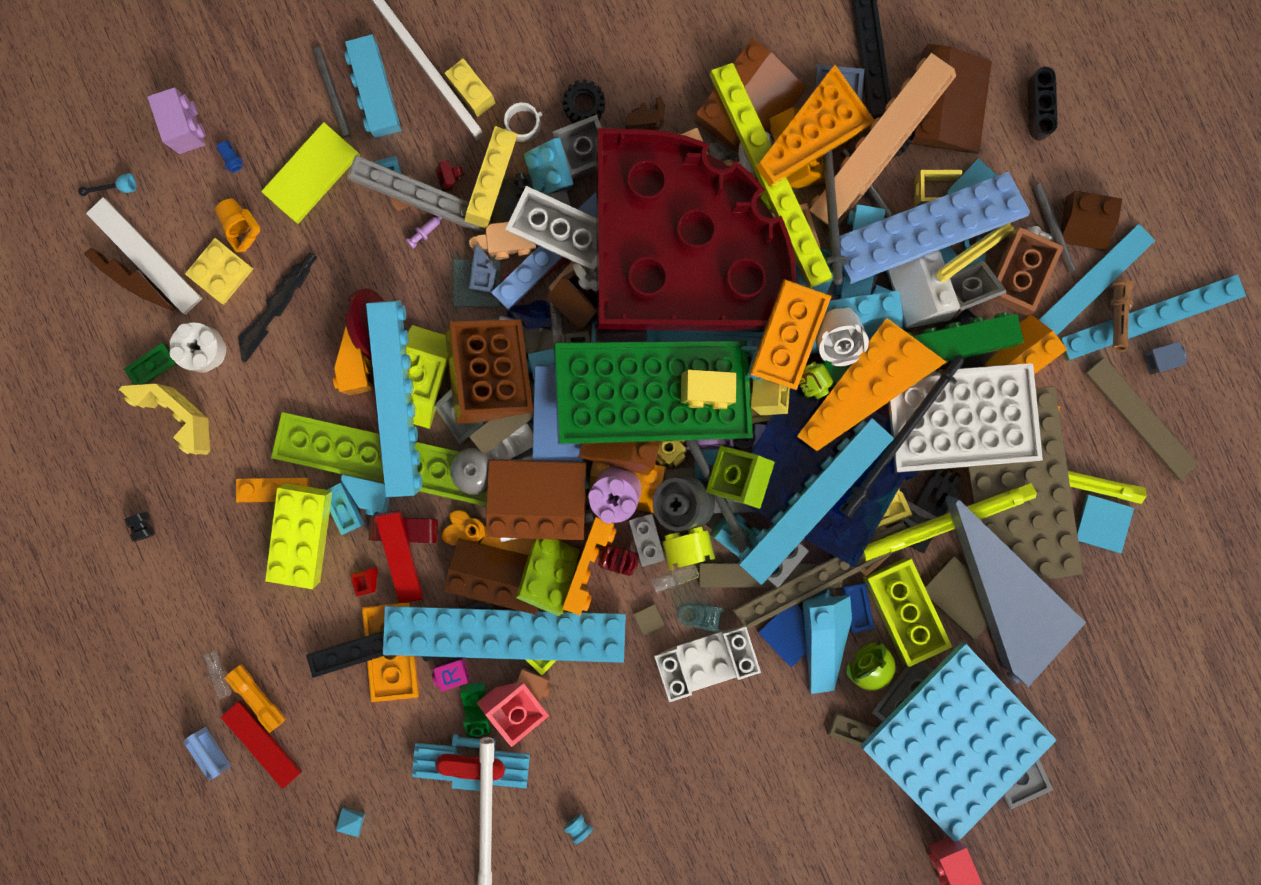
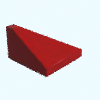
M377 567L350 574L356 597L376 591Z

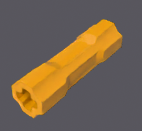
M242 664L233 669L224 678L232 689L246 701L269 733L287 719L280 709L271 703L261 691L251 674Z

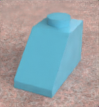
M342 475L341 480L357 506L361 509H366L365 514L376 516L378 513L387 512L390 497H386L384 483Z

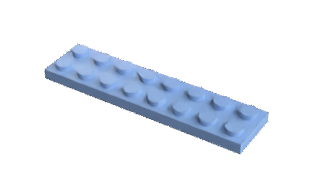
M1006 172L839 236L841 255L845 256L848 260L847 264L842 266V269L849 283L852 284L1027 217L1030 210L1010 173Z

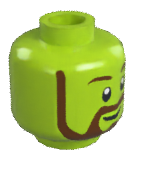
M816 361L805 366L799 382L805 396L812 397L815 395L816 399L830 393L828 388L833 384V380L825 365L822 363L817 364Z

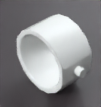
M520 102L508 108L505 113L504 124L505 130L513 132L509 128V122L515 113L527 111L533 114L536 118V125L533 130L527 134L517 135L516 141L525 143L537 137L541 127L539 117L543 115L541 111L537 113L536 109L530 104Z

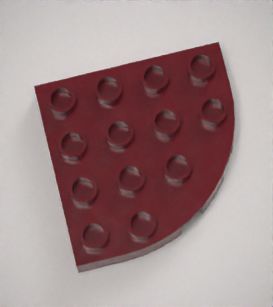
M598 128L596 135L597 330L765 331L783 279L797 284L796 265L791 239L782 216L773 218L770 210L761 199L765 188L748 170L736 160L730 167L717 158L707 154L709 144L686 135L646 129Z

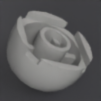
M474 447L460 451L454 457L450 468V476L454 485L460 491L467 494L478 495L487 492L489 460L494 459V457L489 452L485 454L479 448Z

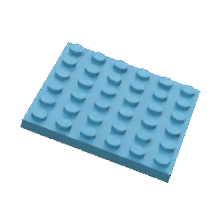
M961 642L880 724L860 747L954 842H957L1054 744L1056 739L966 643Z

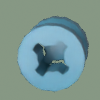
M580 813L570 820L563 830L572 836L573 843L577 845L593 831V827L586 824L584 816Z

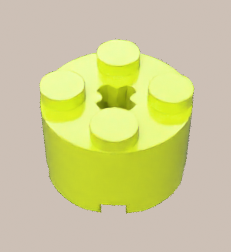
M703 527L688 530L689 535L681 536L679 532L666 535V541H663L662 544L669 570L674 569L673 564H677L678 567H684L706 561L705 556H710V560L715 559L709 531H704Z

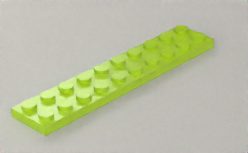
M281 413L271 456L272 459L384 483L380 434L289 413ZM415 442L416 450H419L420 464L417 465L418 474L422 475L423 481L420 492L487 506V492L478 495L467 494L460 491L454 485L450 476V468L454 457L459 451Z

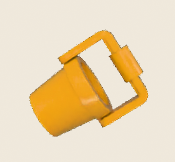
M229 198L221 201L215 207V213L226 234L225 237L237 253L245 252L255 241L256 236L260 232V226L250 211L243 209L235 199ZM251 228L240 244L236 237L243 235Z

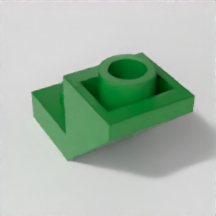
M485 684L460 685V694L464 706L463 724L466 735L479 737L491 734L490 720L477 704L479 700L487 695Z

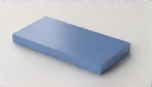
M536 364L533 460L581 462V458L578 457L581 444L558 445L554 365Z

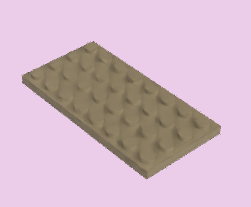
M1055 386L1036 388L1042 461L967 467L973 504L1032 483L1037 492L1036 498L980 520L1042 580L1083 574Z

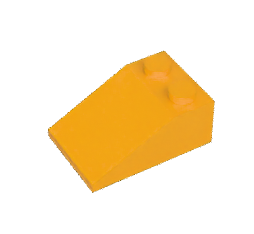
M345 327L334 368L336 374L333 375L334 387L339 389V392L347 395L375 390L372 361L367 358V355L360 348H355L349 337L347 327Z

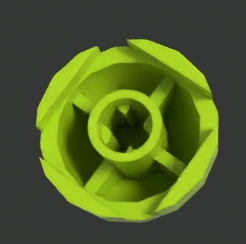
M875 642L863 646L853 655L856 658L853 663L849 662L847 665L846 673L848 677L864 690L875 691L888 686L895 674V659L882 643L877 645Z

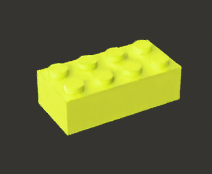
M285 483L277 488L266 582L313 589L320 583L333 491Z
M905 557L863 577L904 665L911 667L952 648L912 559Z

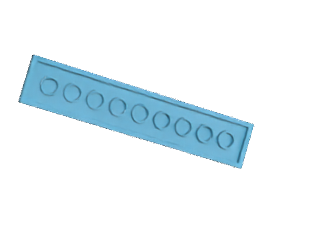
M385 606L383 655L624 663L626 614L582 612L580 616L572 612H563L560 616H556L547 611H538L537 615L518 610Z

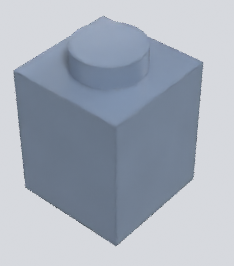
M1180 341L1143 352L1150 374L1160 373L1187 364L1186 350L1181 346Z

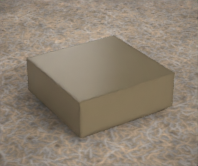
M655 604L633 614L644 636L665 626Z

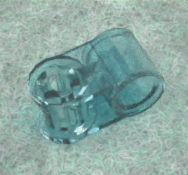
M683 603L677 609V617L685 626L720 632L721 612H724V608L706 604ZM687 608L694 610V617L691 620H684L682 618V613Z

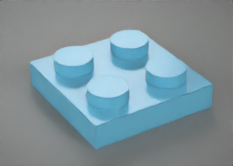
M560 138L552 139L524 153L534 190L548 195L574 185Z

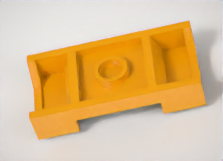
M598 516L595 517L564 602L563 610L580 616L582 610H588L592 595H589V588L581 584L587 585L591 570L588 569L590 561L595 563L599 552V547L596 546V543L606 547L607 542H613L617 528L613 527V522L608 524L603 522Z

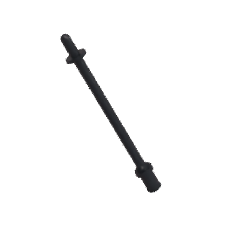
M957 355L945 371L942 369L937 370V374L940 376L938 381L863 482L850 489L851 494L838 509L843 514L852 518L862 502L868 500V490L945 386L948 383L955 384L957 382L953 376L963 364V356Z

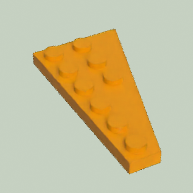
M836 65L830 69L756 166L770 187L870 128L874 122V118Z
M886 318L869 340L866 352L863 351L859 355L860 359L849 366L797 437L818 451L945 364L946 361Z

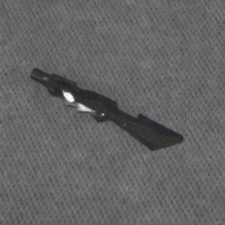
M309 252L301 263L294 265L291 273L283 276L281 284L276 285L275 294L266 299L267 310L238 337L241 360L243 362L248 361L269 333L265 329L273 318L282 315L297 287L301 288L310 273L311 265L317 259V256L312 252Z

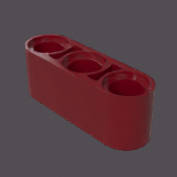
M370 516L368 540L382 541L375 516ZM402 517L409 542L437 543L438 519Z

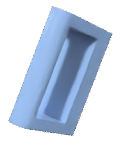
M207 727L195 732L183 741L208 781L231 767V764Z

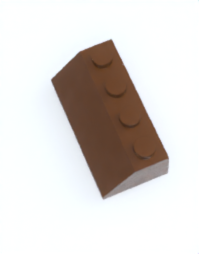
M461 538L458 539L448 569L444 592L537 615L539 611L538 607L516 598L528 559L527 555Z

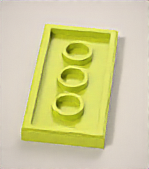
M323 122L261 192L299 224L352 165L355 155L360 156V154Z

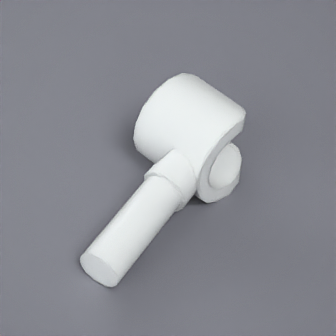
M1033 226L1026 229L1041 237L1054 241L1052 234L1045 233L1038 226Z

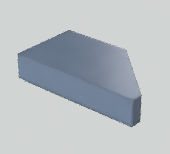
M478 244L474 248L469 289L491 293L494 290L497 268Z

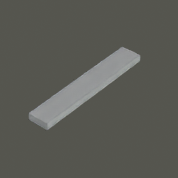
M355 155L347 177L348 180L480 234L484 232L485 228L464 221L469 205L468 201Z

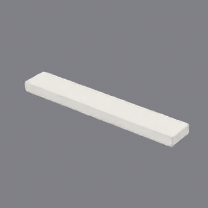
M106 198L100 199L86 213L183 314L186 315L203 299Z

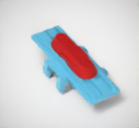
M453 734L452 746L415 743L412 777L452 781L453 789L480 791L481 763L479 757H470L458 753V746L480 748V739L459 737V734ZM493 738V785L527 788L530 754L496 750L497 738Z

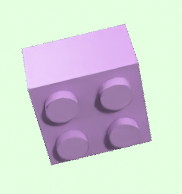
M174 87L148 96L163 143L178 154L206 145L203 138L206 136L202 124L198 123L196 117L199 114L194 101H190L186 94H182Z

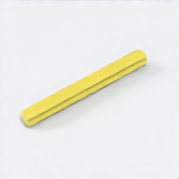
M1008 223L994 229L935 272V277L939 279V282H945L1014 231V226Z

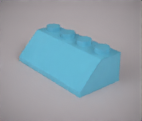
M899 291L831 300L826 310L828 312L834 309L852 308L860 317L868 340L871 339L886 318L902 329L903 313ZM814 342L810 354L819 353L816 342Z

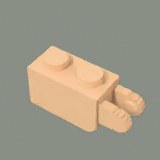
M509 222L490 224L486 229V235L474 236L469 241L473 252L475 245L478 244L485 253L488 252L496 260L508 259L509 255L518 254L519 257H528L537 249V245L506 231L505 229Z

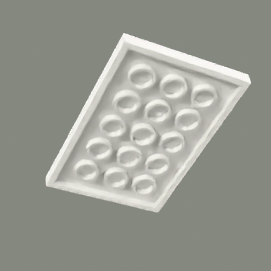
M1033 363L958 369L953 376L957 382L955 384L948 383L893 456L895 472L1042 461ZM933 371L888 402L891 436L893 438L897 436L940 378L937 371Z

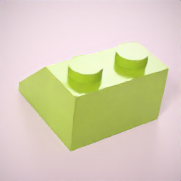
M720 446L706 492L760 509L775 462L759 455Z

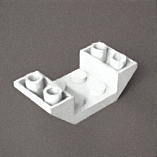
M746 626L706 635L676 645L654 656L669 702L691 696L693 691L736 677L740 680L761 673Z

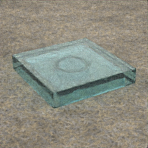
M473 259L453 260L455 308L501 307V303L492 293L469 289ZM490 259L497 268L494 289L501 283V259Z

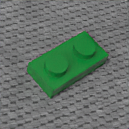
M162 342L123 370L134 385H144L150 383L177 363L170 357V349L167 344Z

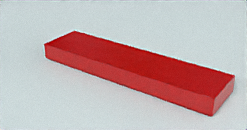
M395 510L376 514V522L399 603L422 600L423 592L401 511Z
M241 700L220 717L282 789L302 773L301 769Z

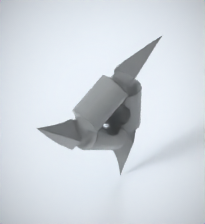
M704 135V141L709 144L708 152L711 156L721 162L728 159L740 162L731 152L726 151L727 148L716 142L711 143Z

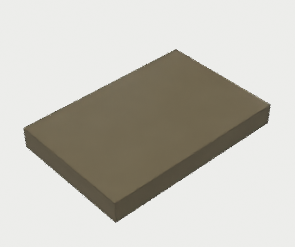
M952 556L928 581L925 589L931 601L975 640L988 626L970 570L956 557Z

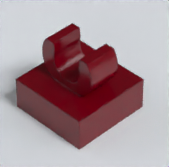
M449 160L439 162L435 169L442 191L451 190L456 183L455 181L461 180V176L464 175L461 166L451 168Z

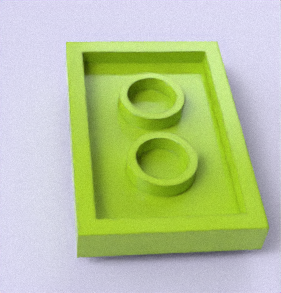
M533 539L516 598L556 616L563 614L562 608L570 589L580 550L557 539Z

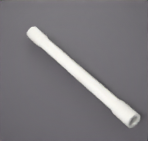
M484 737L480 739L479 761L481 765L478 885H492L491 847L494 739Z

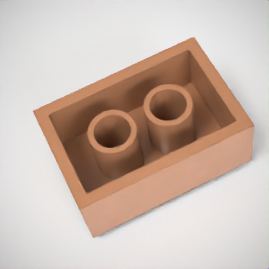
M1021 227L1013 231L994 271V275L1006 289V293L990 300L1026 316L1035 312L1064 246Z

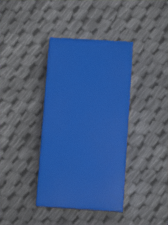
M860 582L842 586L843 596L850 595L852 621L850 633L875 629L866 583Z

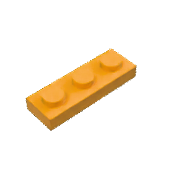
M309 478L236 479V502H275L279 486L289 483L309 487Z

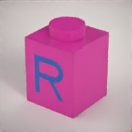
M463 657L437 665L433 669L434 673H432L435 687L439 686L440 692L466 684L471 680Z

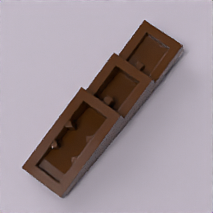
M93 248L84 253L98 269L123 288L142 299L171 311L176 309L171 301L143 272L136 270L132 273L124 263L116 259L109 262L100 251Z

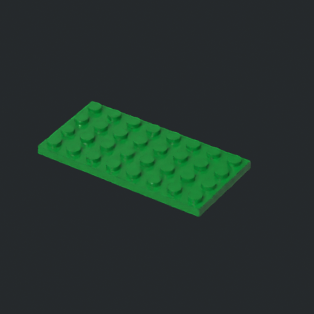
M747 341L555 343L553 347L558 445L753 438L750 379L747 377L749 371L748 352L741 350L742 346H748ZM687 370L736 373V403L727 406V409H713L712 405L704 404L703 408H690L689 403H681V373Z

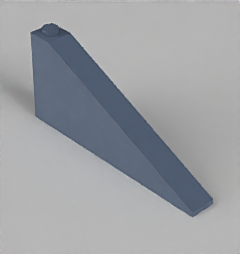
M948 495L945 499L1001 664L1009 671L1006 675L1016 684L1021 681L1029 687L1086 622L959 499Z

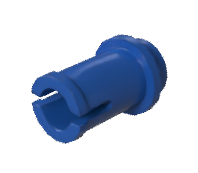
M223 141L217 145L216 149L225 162L224 167L226 170L235 173L243 168V160L237 156L230 141Z

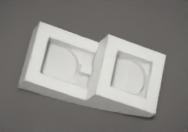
M528 422L490 450L489 453L494 459L511 460L533 448L534 427L532 423Z

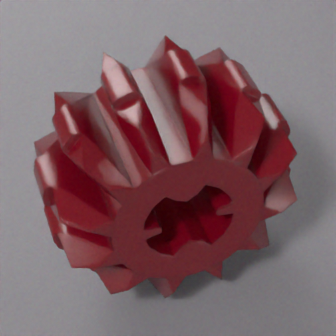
M607 544L606 547H602L599 553L598 565L600 568L631 576L634 574L635 569H637L639 555L631 550Z

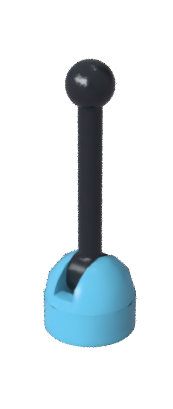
M126 173L118 176L115 183L91 188L80 187L78 193L81 196H86L91 192L117 188L123 193L135 192L136 181L131 173Z

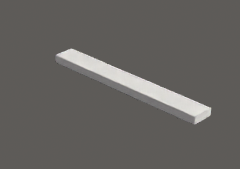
M371 0L476 141L483 137L481 128L384 0Z

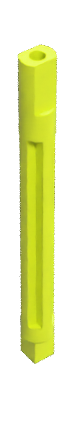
M1068 471L1070 487L1140 504L1147 497L1146 488Z
M1032 483L969 505L967 508L979 519H983L1034 499L1037 492ZM948 513L861 546V552L865 561L956 528L951 514Z

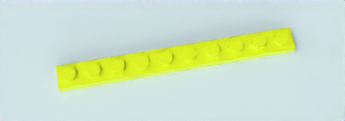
M731 63L711 70L710 77L759 183L765 188L764 193L775 217L782 216L785 222L795 260L808 288L830 281L833 276L787 178L770 187L756 168L772 145L734 64Z

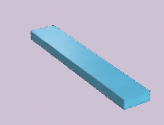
M1140 224L1136 225L1038 320L1058 335L1156 240Z

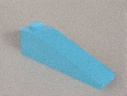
M850 595L803 601L811 694L835 690L852 621Z

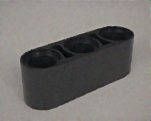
M1046 66L1039 68L1029 78L1027 84L1029 132L1033 139L1039 141L1050 136L1058 125L1056 74L1052 68ZM1038 77H1042L1046 84H1041L1038 81ZM1038 100H1043L1046 103V108L1041 107ZM1039 123L1045 124L1047 131L1041 130Z

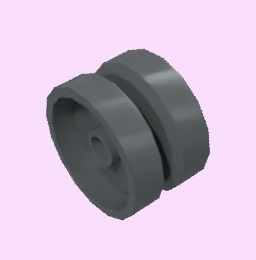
M693 476L665 480L658 486L653 497L654 514L659 523L668 530L673 531L694 529L705 525L712 517L715 509L713 494L706 492L708 484L701 478Z

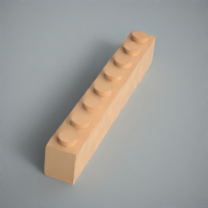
M931 53L927 59L924 57L919 62L914 76L905 80L901 86L902 91L900 94L888 102L883 116L874 120L870 127L871 131L866 138L862 137L857 142L856 150L852 156H847L841 163V170L834 176L838 227L956 77L955 69ZM825 189L821 196L817 195L813 199L809 211L829 227Z

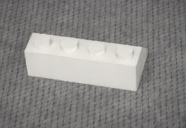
M526 186L505 230L594 271L597 267L596 218Z
M940 250L886 270L893 291L900 292L903 321L906 328L949 321L960 309L950 278L945 282H939V279L935 277V272L945 265Z

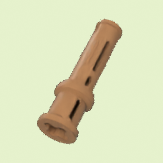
M1119 279L1111 283V288L1114 290L1113 299L1111 300V307L1114 310L1112 350L1117 352L1128 350L1129 310L1133 307L1131 290L1134 288V283L1127 279Z

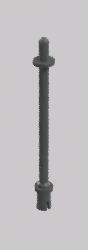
M831 150L823 155L831 257H828L825 261L828 267L832 268L834 284L840 285L843 282L842 266L846 265L848 260L845 256L841 255Z
M686 441L708 484L712 471L697 441ZM713 495L732 531L731 542L736 544L740 553L747 546L751 549L753 545L748 538L750 534L748 530L740 527L727 500Z

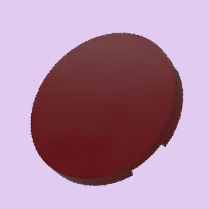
M365 288L357 290L349 296L348 313L345 314V322L349 337L355 348H360L367 355V358L372 360L366 303L384 300L377 292Z

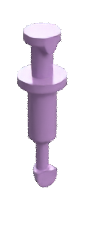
M439 216L433 217L421 228L416 227L417 233L412 238L405 240L407 244L414 249L421 238L426 241L428 239L427 235L440 224L442 218Z

